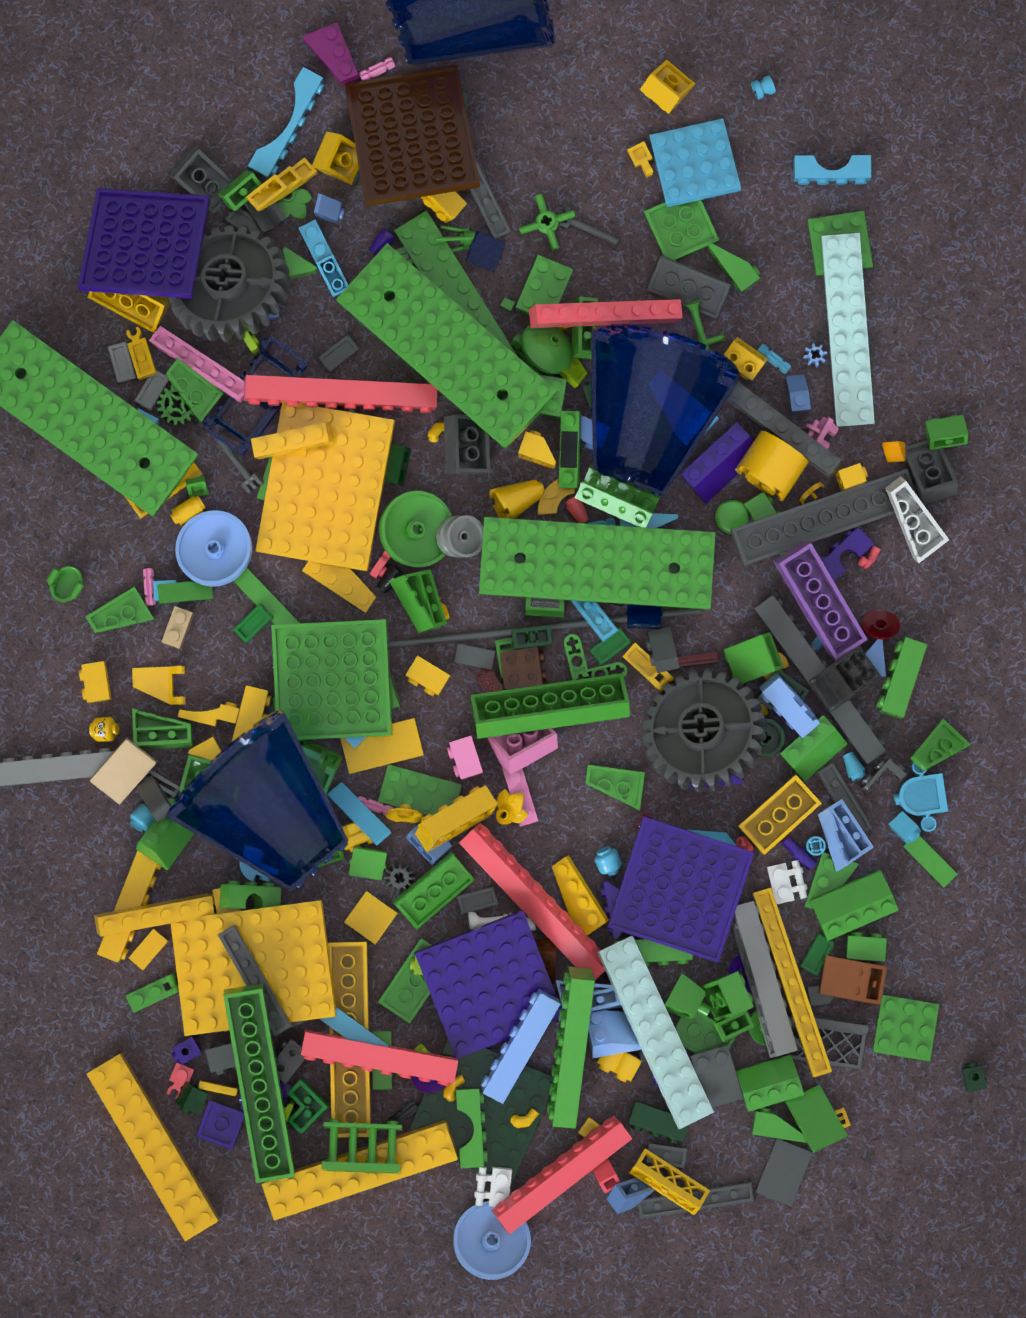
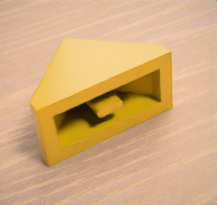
M211 737L188 752V754L227 764V759L215 737Z

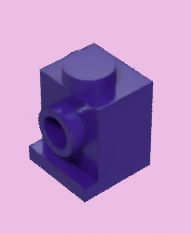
M192 1036L173 1047L174 1052L171 1054L177 1063L181 1062V1064H184L203 1053L195 1037ZM183 1048H187L189 1050L188 1055H184L182 1053Z

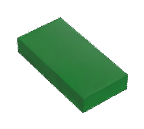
M260 603L233 630L245 643H248L274 616Z
M619 627L618 632L606 641H601L589 651L598 663L603 665L628 646L631 641Z
M818 933L800 967L817 976L824 964L825 955L828 956L835 942L832 940L827 941L826 937Z

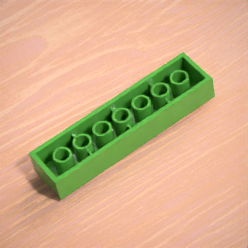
M623 673L471 695V708L477 739L630 717V704Z
M568 966V972H564L563 984H565V991L561 993L563 1010H559L558 1020L560 1021V1028H557L556 1032L558 1046L554 1048L556 1065H552L551 1075L553 1076V1083H550L549 1087L551 1101L547 1103L548 1119L551 1120L553 1127L576 1129L595 983L591 968Z

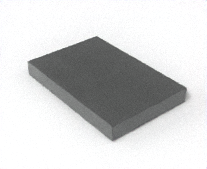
M776 1138L755 1192L792 1207L813 1152Z

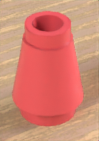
M575 496L565 501V508L578 523H584L589 520L582 501L576 499Z

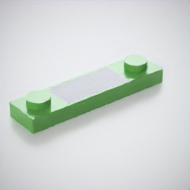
M561 411L559 488H579L581 411Z

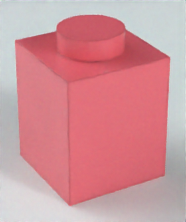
M608 1158L592 1170L605 1194L611 1191L615 1184L621 1183Z

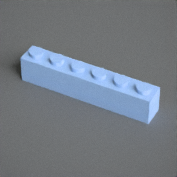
M540 989L531 995L529 999L530 1005L527 1010L524 1009L521 1012L519 1024L512 1028L508 1043L505 1042L500 1049L501 1055L498 1060L495 1059L492 1062L490 1074L483 1078L480 1085L482 1086L483 1094L502 1104L561 1005L559 999Z

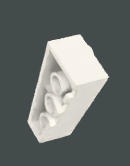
M900 476L885 488L914 560L920 563L949 541L906 480Z

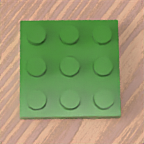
M701 200L666 207L664 202L644 211L646 220L662 255L675 261L708 247L710 243L715 244L719 242V238Z
M864 211L807 220L816 276L824 275L821 236L860 233L862 268H873Z
M882 995L872 1052L930 1061L939 1004Z

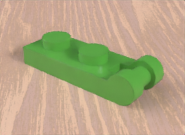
M175 973L126 995L133 1013L178 993L179 988ZM167 982L171 987V989L168 991H166L163 985Z

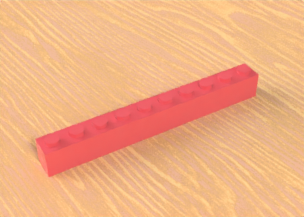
M246 375L244 378V401H249V404L252 405L268 402V405L271 406L287 403V406L291 407L306 404V407L312 408L318 407V405H325V408L344 406V409L363 407L364 410H375L376 407L382 408L383 411H394V408L401 409L402 412H413V409H417L421 413H431L432 410L437 408V389L431 384Z
M479 823L459 842L575 967L591 968L595 980L605 972L597 954L600 949L596 946V943L583 932L582 928L556 903L555 899L546 893L542 885L530 876L529 872L517 862L516 858L503 847V844L490 833L487 827Z

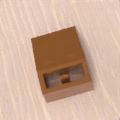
M825 955L819 994L881 1005L887 966Z

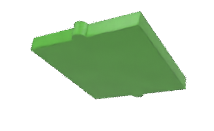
M354 846L352 858L349 859L350 868L348 875L382 880L383 871L386 868L387 851Z

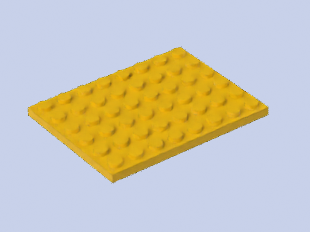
M282 403L277 433L325 422L330 425L333 443L272 457L255 552L368 572L395 420L322 407H306L305 404L291 407L287 406V403Z
M322 900L207 915L171 923L184 1036L229 1030L223 996L224 990L246 986L218 934L233 925H236L290 1022L337 1016Z

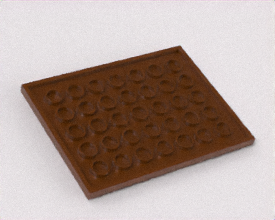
M457 65L345 84L366 207L480 187Z

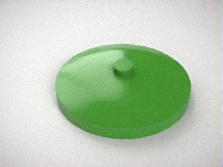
M424 491L402 493L387 504L381 515L379 523L381 543L388 555L401 565L413 568L430 566L446 555L437 545L436 533L440 523L447 517L452 516L446 504L431 493Z

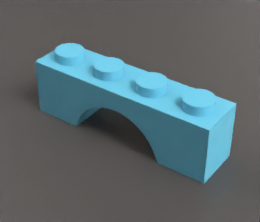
M814 155L794 156L793 179L799 185H808L809 181H817L819 185H826L828 181H836L838 185L848 184V181H855V184L859 185L866 184L871 179V155H852L848 164L839 170H827L821 167Z

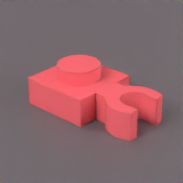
M384 551L370 572V576L376 580L379 576L382 578L388 569L385 566L391 557L386 551Z
M176 1063L169 1079L174 1084L168 1088L167 1094L170 1095L171 1091L176 1089L179 1095L185 1081L190 1082L195 1069L181 1063Z

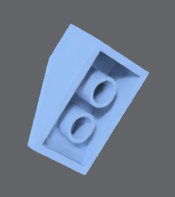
M608 1010L591 1012L588 1041L592 1058L642 1050L625 1012Z

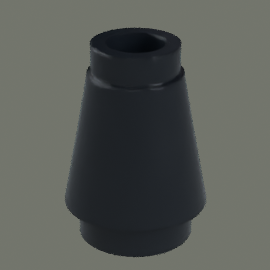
M395 565L388 567L377 587L383 593H386L393 588L389 581L404 575V573Z

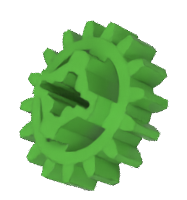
M171 385V390L164 388L165 395L159 394L162 401H157V404L161 406L157 409L158 412H163L161 418L165 419L167 417V423L170 424L174 421L175 426L178 425V422L185 425L186 419L191 422L190 416L193 413L190 409L187 412L186 403L181 396L174 395V393H178L174 386ZM167 398H168L170 401H169V406H168L167 409H166V408H165V403H166V400H167ZM173 398L177 402L182 401L180 405L182 406L181 408L183 409V411L175 407L174 401L172 400ZM177 413L181 414L182 417H173L171 415Z

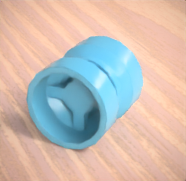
M769 75L763 77L761 82L758 80L751 82L753 91H756L755 96L757 100L762 99L765 94L772 95L776 93L774 83Z
M817 836L809 838L805 843L806 851L814 856L822 854L826 848L825 841Z

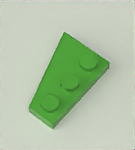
M178 358L165 374L200 424L223 395L222 391Z
M135 587L85 616L95 633L155 620Z
M942 719L910 759L925 771L969 747L971 744L948 722Z
M594 765L587 766L586 785L640 811L645 772Z

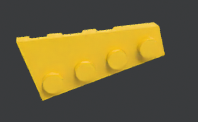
M308 561L302 570L365 613L376 599V596L350 568Z
M570 856L564 857L552 866L568 914L587 936L610 921Z

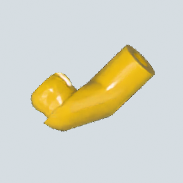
M531 1108L526 1116L519 1117L517 1114L513 1115L510 1118V1122L516 1128L529 1127L539 1113Z

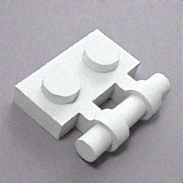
M799 860L791 861L793 869L787 870L786 863L767 867L776 904L794 901V892H799L800 899L808 897L806 892L808 889L807 884H804L802 875L804 871L803 867H800ZM795 875L797 886L791 887L789 876Z
M492 1166V1173L486 1174L487 1167H479V1173L476 1174L478 1183L477 1190L474 1193L476 1198L475 1205L483 1206V1199L487 1198L489 1199L488 1205L495 1207L499 1202L509 1197L512 1168ZM487 1181L491 1182L490 1191H484L485 1182Z

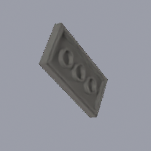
M660 255L646 291L668 300L681 299L682 306L687 302L701 299L699 312L717 319L732 283Z

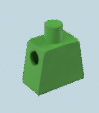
M681 974L665 1003L667 1012L692 1020L696 1012L707 1017L712 1008L702 1002L706 991L684 974Z

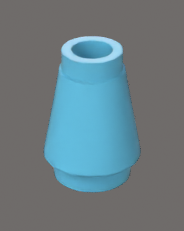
M853 752L843 756L848 777L852 779V782L866 776V769Z

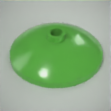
M528 325L521 336L522 350L534 367L549 374L561 373L569 367L573 359L572 346L568 337L560 328H530V325Z

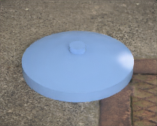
M218 510L202 512L191 518L179 532L175 547L177 562L187 577L200 585L216 587L228 584L237 579L250 562L252 556L251 536L245 525L230 513Z
M489 1201L483 1202V1206H472L460 1217L453 1234V1247L458 1261L468 1272L482 1279L497 1280L512 1275L523 1265L530 1251L531 1236L526 1222L509 1234L491 1211L495 1207L489 1206Z

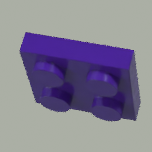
M209 1100L196 1137L233 1150L245 1117L244 1112Z

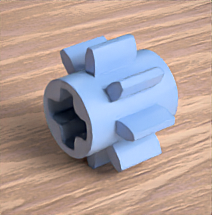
M812 343L811 349L805 348L808 354L803 356V359L809 360L808 366L814 363L817 368L819 361L825 363V359L822 357L827 352L821 350L823 345L815 347V344ZM817 351L819 358L812 359V353Z

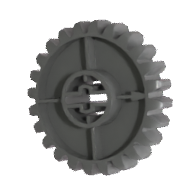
M227 225L224 232H220L218 227H214L211 230L210 236L204 233L192 299L168 297V300L171 303L172 311L180 319L183 327L188 330L192 329L194 335L198 337L206 335L209 341L217 340L220 335L223 342H229L232 335L236 334L237 338L242 340L245 338V331L249 330L253 335L259 332L257 325L261 323L264 326H268L271 323L268 316L280 313L281 310L277 303L286 302L287 295L285 290L290 287V281L287 277L289 268L282 251L276 247L270 237H264L261 231L256 229L250 232L248 226L244 225L239 227L237 232L233 225Z
M706 669L703 677H699L695 670L690 671L689 680L686 681L681 675H678L675 678L677 685L674 687L669 683H665L663 689L666 694L664 696L655 694L652 698L657 706H650L645 710L651 720L642 722V728L647 733L642 737V743L648 748L646 756L649 761L654 762L656 772L664 774L665 779L670 784L678 781L680 788L683 790H687L693 784L696 792H702L705 784L709 785L712 792L717 791L720 781H723L729 787L732 785L731 776L733 775L740 779L744 778L745 773L742 768L744 766L753 768L756 765L751 755L762 754L763 749L758 742L766 739V733L761 728L766 724V719L760 713L762 710L760 702L757 699H753L754 694L749 687L743 688L742 682L738 678L730 680L726 672H720L715 678L711 669Z

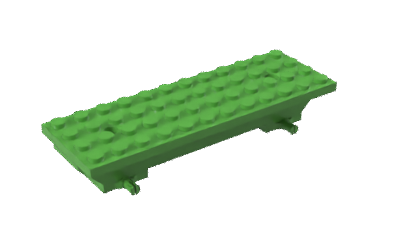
M388 243L336 299L342 307L505 450L541 413L548 402L558 393L556 389Z
M12 320L1 335L0 406L154 517L184 478L199 454Z
M484 517L479 594L710 610L715 532Z

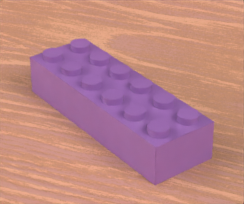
M804 540L773 560L830 658L837 660L868 640L812 543Z

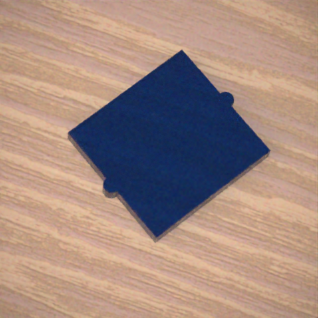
M477 231L472 244L469 245L470 250L466 261L495 273L499 260H502L501 255L506 243Z
M628 604V611H626L627 628L661 629V616H663L661 606Z

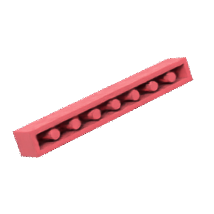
M681 299L536 304L529 309L530 328L675 323L683 318Z
M305 1030L301 1048V1055L307 1060L315 1061L316 1058H319L328 1064L341 1062L342 1066L354 1068V1065L362 1066L361 1069L365 1071L378 1069L381 1070L380 1073L392 1075V1072L399 1073V1076L403 1078L419 1077L418 1080L430 1082V1079L437 1080L438 1084L449 1086V1083L454 1084L458 1066V1058L390 1045L385 1047V1045H374L364 1041L347 1040V1038L310 1030Z
M615 1116L606 1119L601 1126L589 1132L587 1137L575 1143L570 1150L561 1154L552 1164L544 1167L539 1174L530 1178L521 1188L513 1191L508 1198L499 1202L491 1211L505 1230L511 1234L632 1140L631 1136Z

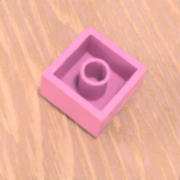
M471 736L449 742L450 747L447 750L450 759L454 758L456 763L453 766L456 778L460 777L461 780L483 774Z

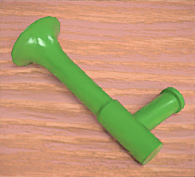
M699 299L687 302L683 306H686L692 314L701 352L706 354L710 352L709 345L723 342L725 339L722 333L706 338L698 310L699 303L702 301Z

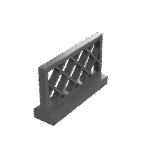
M790 1013V1019L792 1021L791 1029L793 1032V1025H795V1022L792 1013ZM813 1014L817 1027L825 1034L821 1039L823 1040L827 1037L832 1043V1046L825 1050L826 1054L835 1048L841 1055L835 1061L828 1058L830 1065L861 1069L868 1023ZM834 1031L840 1032L844 1037L837 1043H834L829 1036ZM853 1034L862 1035L861 1042L855 1046L848 1039ZM796 1037L802 1051L797 1055L791 1054L792 1059L807 1061L806 1056H801L804 1054V1050L799 1041L800 1037ZM846 1040L852 1048L842 1054L837 1046ZM855 1051L858 1055L857 1064L849 1063L845 1057Z

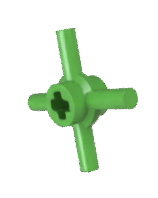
M536 195L535 198L540 214L537 216L536 222L519 227L520 233L522 235L538 229L540 232L547 234L552 251L557 250L559 246L554 231L557 229L559 222L575 217L574 210L556 215L552 211H547L543 195ZM548 218L549 221H552L549 226H546L544 219Z

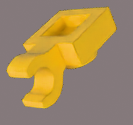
M643 141L627 149L635 168L641 166L646 178L652 176L653 170L649 161L653 158L645 142Z

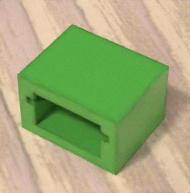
M504 297L500 307L511 312L515 302Z

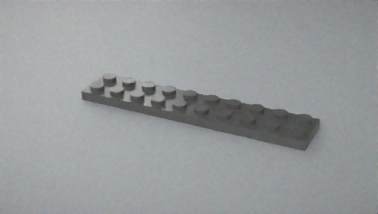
M905 469L731 529L730 531L742 565L746 566L789 551L804 540L812 543L895 514L885 488L901 476L917 495L909 470Z

